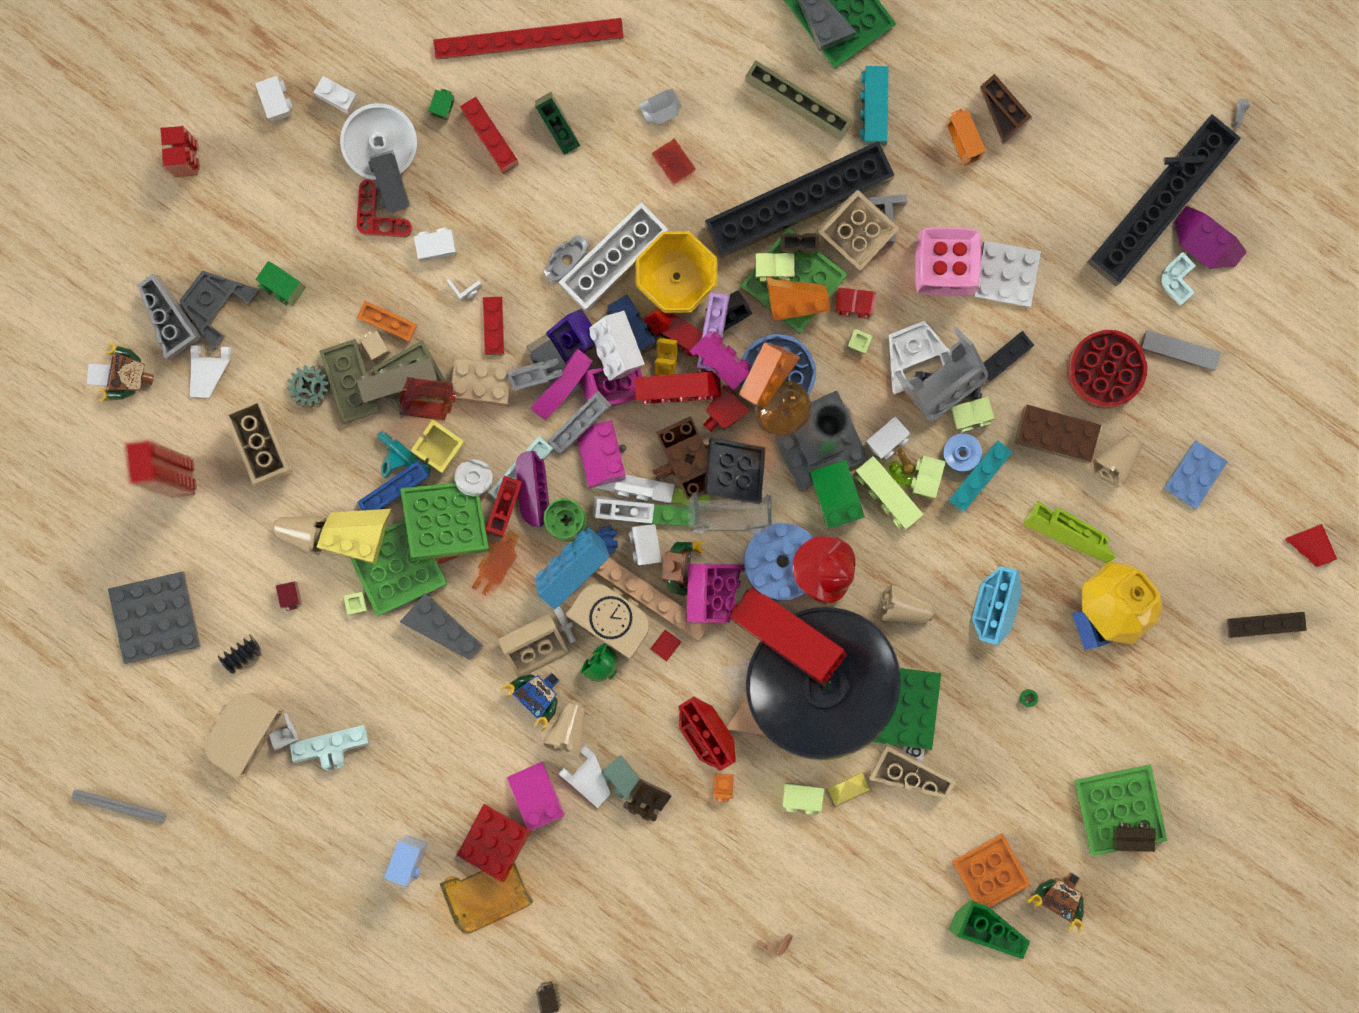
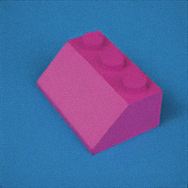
M609 420L591 425L577 439L589 488L626 480L613 421Z

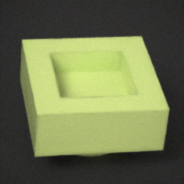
M855 329L847 347L865 354L873 336Z
M363 592L344 596L348 615L367 611Z

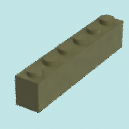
M756 60L745 76V82L842 141L853 120Z

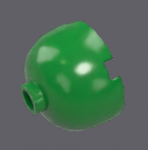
M604 643L592 652L594 655L590 660L586 659L580 670L586 678L594 682H602L607 678L610 680L617 673V670H615L618 665L616 653Z

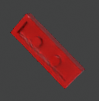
M483 297L485 355L504 354L503 297Z

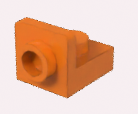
M715 773L713 797L717 798V801L729 802V798L733 799L734 774Z

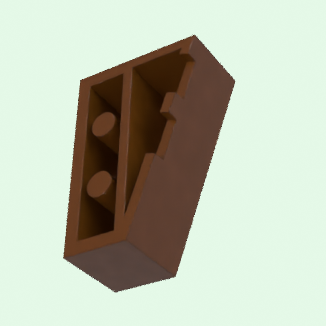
M995 74L980 86L1002 144H1004L1032 120V116Z

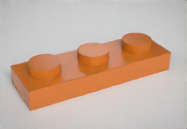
M364 301L357 316L358 319L410 342L417 328L416 323L368 301Z

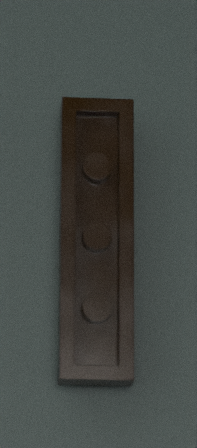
M1305 612L1227 619L1229 638L1307 631Z

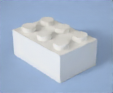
M625 311L604 316L589 328L590 337L594 340L597 355L602 361L604 373L609 381L629 376L645 365Z

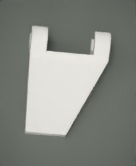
M191 345L190 397L210 398L230 362L231 347H221V358L200 357L201 346Z
M584 744L581 747V753L587 757L584 763L573 775L565 768L559 772V775L598 808L610 795V791L602 776L603 773L595 753Z

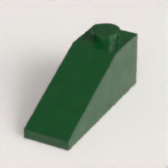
M549 92L535 100L537 111L563 154L565 155L579 147L580 143L553 93Z

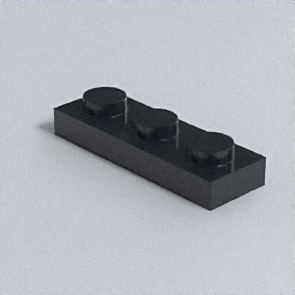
M1023 330L983 363L988 372L987 379L989 382L1034 346Z

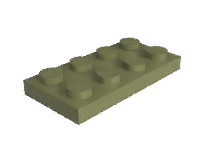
M353 339L320 350L319 352L343 424L380 412L377 402L365 405L361 397L357 381L361 380V376L368 373L357 340Z

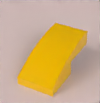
M659 338L657 340L655 376L676 374L677 340Z

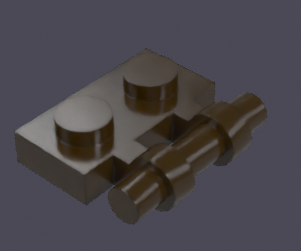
M639 779L630 792V796L634 799L632 802L626 801L623 807L633 815L638 814L642 819L654 822L657 819V815L653 811L655 809L662 811L671 798V794L645 780ZM642 803L646 804L644 809L640 807Z

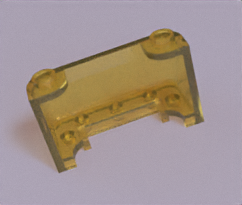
M516 861L504 883L483 871L463 880L450 876L439 883L453 921L463 934L475 932L533 903L532 896Z

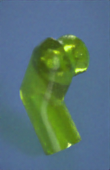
M893 461L889 466L891 477L895 482L910 486L913 477L903 474L900 468L901 464L898 461Z

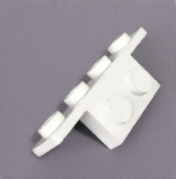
M626 475V480L597 486L596 488L616 492L621 497L628 498L631 495L636 496V499L641 501L651 499L671 503L674 484Z

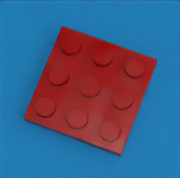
M483 804L457 856L504 883L531 830L494 808Z

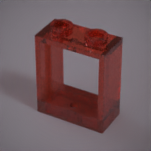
M407 377L399 399V415L445 421L447 414L451 412L452 403L455 402L456 392L453 391V383ZM413 397L443 400V403L415 400Z

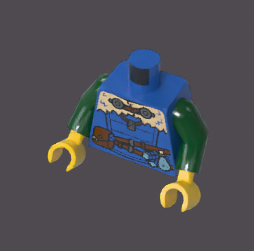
M552 672L544 680L539 675L534 676L530 674L516 678L511 683L504 685L500 691L503 689L508 690L509 693L505 696L506 698L513 694L537 718L534 726L536 727L538 723H541L543 725L541 731H544L556 713L558 699L556 697L557 693L552 688L560 680Z

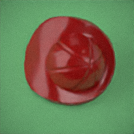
M819 536L811 538L798 549L793 559V575L797 585L806 594L821 603L831 604L840 600L854 580L856 566L854 551L847 542L836 537Z

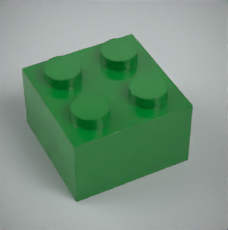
M269 260L255 279L260 283L258 287L269 295L274 293V297L286 306L288 303L294 306L306 288L299 280Z

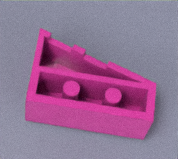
M710 331L690 350V353L692 355L698 354L704 360L703 364L707 367L710 366L716 372V375L734 390L749 375L751 365L744 359L740 360L736 356L737 352L730 345L726 346L722 342L723 338L718 333Z

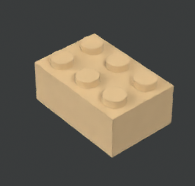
M455 359L450 397L455 400L509 406L511 383L507 372L514 368L511 365Z

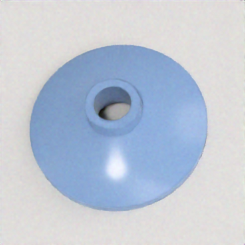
M957 434L951 437L945 444L944 458L952 469L962 472L969 471L980 462L982 447L974 436ZM966 451L967 455L965 457H961L960 452Z

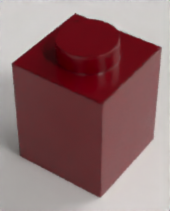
M293 581L276 585L280 608H286V611L298 609L297 605L302 604L298 582Z

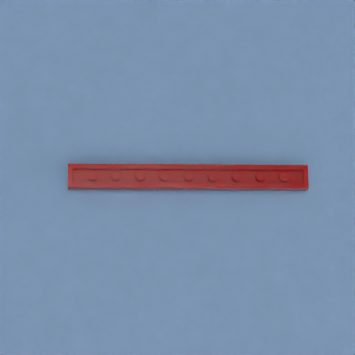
M622 18L433 39L435 58L439 60L624 38Z

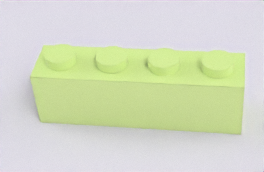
M874 456L855 471L857 475L855 476L856 480L862 486L865 484L868 487V494L874 500L878 499L882 504L880 508L887 515L889 513L894 518L893 523L899 529L903 528L906 530L924 515Z

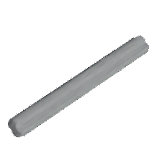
M74 790L72 793V800L158 823H164L166 819V813L80 790Z

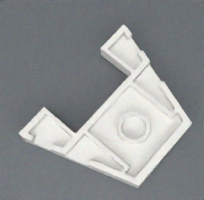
M925 321L888 336L893 395L904 391L895 374L897 371L906 379L903 370L936 356H939L943 366L952 360L949 354L950 350Z

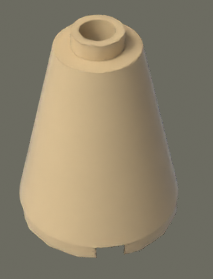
M1127 435L1092 461L1091 468L1094 473L1098 472L1101 475L1099 479L1114 488L1118 486L1121 488L1124 485L1142 448L1139 438L1134 435Z
M280 517L273 523L272 529L275 536L311 554L319 555L322 550H319L317 545L327 518Z
M889 583L882 594L885 596L884 601L879 603V619L887 622L925 624L932 620L934 610H932L930 604L895 584Z
M572 701L566 704L544 739L543 745L555 752L556 750L561 751L562 754L567 756H579L581 753L585 709L582 708L581 703Z

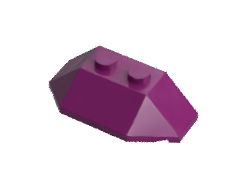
M1186 205L1174 221L1179 246L1209 269L1236 267L1247 252L1236 236L1206 213Z

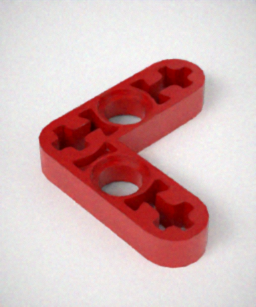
M370 179L363 180L359 185L357 229L363 235L408 237L412 233L413 228L407 219L376 217L377 189L375 183ZM367 184H370L373 190H369V197H373V199H362V196L366 197L367 193L363 187H367ZM363 203H371V211H362ZM361 215L372 216V218L367 217V222L371 225V227L367 228V231H364L363 227H361L365 223V218L361 217ZM388 222L390 229L387 232L380 231L381 223ZM393 222H396V227H402L403 223L409 227V229L405 230V233H402L401 229H395L396 232L392 233L394 229Z

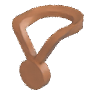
M787 934L777 950L761 940H758L757 944L777 955H782L791 943L793 935Z

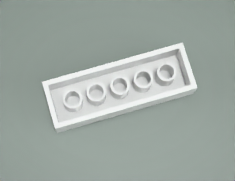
M641 202L559 281L560 286L585 312L589 311L636 265V258L661 232H668V229Z

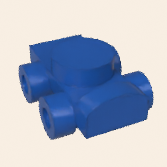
M611 526L600 527L597 535L605 541L608 554L615 553V548H618L617 540L613 541V537H617L616 529H612Z

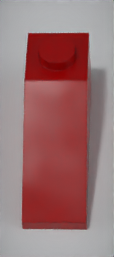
M503 476L486 527V533L500 538L504 537L522 481Z

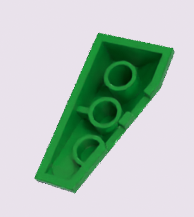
M970 900L956 911L949 927V931L959 938L1020 959H1024L1030 944L1026 937L989 906Z

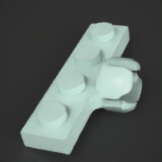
M361 725L290 743L292 761L298 763L320 758L323 769L334 770L333 764L339 769L345 764L343 756L345 751L369 745L366 726Z

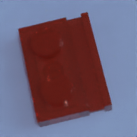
M675 138L652 153L653 158L673 186L696 171V168Z

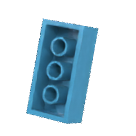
M589 527L584 531H580L571 544H567L557 557H553L550 560L549 565L544 570H540L536 574L534 580L538 596L553 609L560 606L609 558L605 541Z

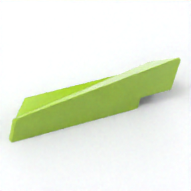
M1037 501L1023 523L1026 527L1102 562H1111L1116 557V554L1111 552L1108 546L1109 539L1106 534L1059 507L1053 512L1043 503Z

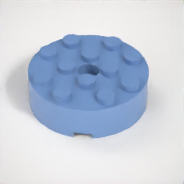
M782 334L765 336L752 343L742 357L751 365L750 369H752L764 342L783 347L799 356L800 359L766 407L752 404L766 412H787L801 405L811 393L816 379L815 362L808 348L799 340ZM747 377L740 383L741 389H742V387H743V385H744V383H745Z
M776 523L761 529L749 542L744 555V569L750 584L760 593L774 600H791L805 594L795 581L793 559L798 549L805 542L813 538L812 535L805 529L790 523ZM779 557H785L788 560L786 567L778 566L777 559Z

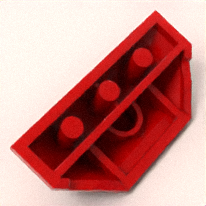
M693 696L678 706L679 729L700 761L715 767L719 771L736 762L734 738L712 705Z

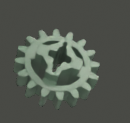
M306 365L303 367L304 370L296 368L298 373H291L293 379L287 380L291 383V386L287 387V390L292 391L289 396L291 398L296 397L294 402L299 403L301 401V405L304 407L306 403L313 407V402L319 405L320 398L326 399L323 393H329V390L325 388V386L329 385V382L324 381L327 376L325 374L321 375V369L315 371V366L313 365L310 369ZM306 374H314L316 377L308 378ZM300 379L299 386L296 387L297 380ZM305 380L311 384L310 388L312 392L305 388ZM321 385L320 391L317 394V387ZM308 394L311 398H302L300 395Z

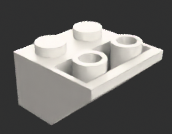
M655 524L632 527L633 532H629L631 544H635L636 551H632L634 563H638L639 567L662 563Z

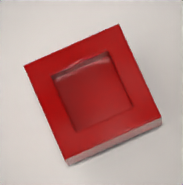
M659 308L646 315L643 320L656 334L669 326L671 322Z

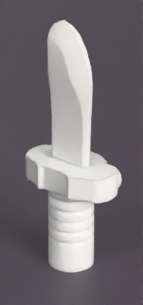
M558 606L554 609L562 626L558 630L559 632L564 631L570 644L577 641L571 630L574 623L568 624L563 610Z

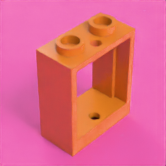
M958 109L952 112V116L949 117L946 126L963 165L965 166L982 159L986 149L969 110L962 111V109Z

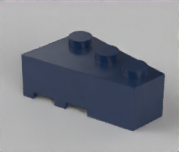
M628 295L608 305L609 311L606 312L607 315L625 311L641 355L657 346L654 336L652 337L647 325L643 322Z

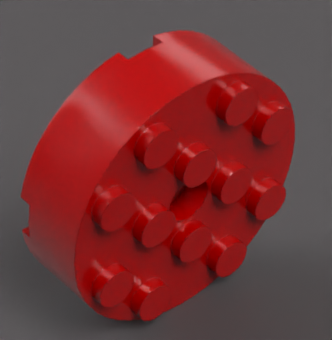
M1102 330L1085 337L1073 349L1067 365V376L1074 393L1085 403L1097 408L1118 407L1134 398L1142 389L1148 371L1147 361L1139 343L1128 334L1117 330ZM1104 364H1108L1111 367L1112 372L1110 374L1104 371Z

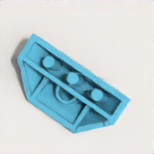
M1000 566L982 581L972 616V621L980 641L999 645L1012 630L1022 594L1018 570Z

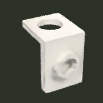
M450 279L447 280L461 301L467 297L471 299L478 293L477 290L482 287L478 280L460 294Z
M287 713L284 714L287 726L269 734L275 750L299 740L295 726Z

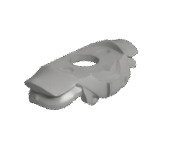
M577 235L569 242L565 241L560 246H557L548 260L549 264L544 269V275L547 280L552 284H557L567 275L590 248L588 241ZM567 255L573 258V262L568 266L562 263V259Z

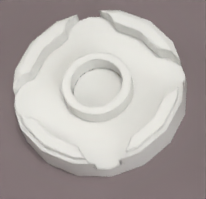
M472 459L461 463L457 467L454 480L457 488L462 493L469 496H479L486 493L491 487L493 474L486 463L481 460Z

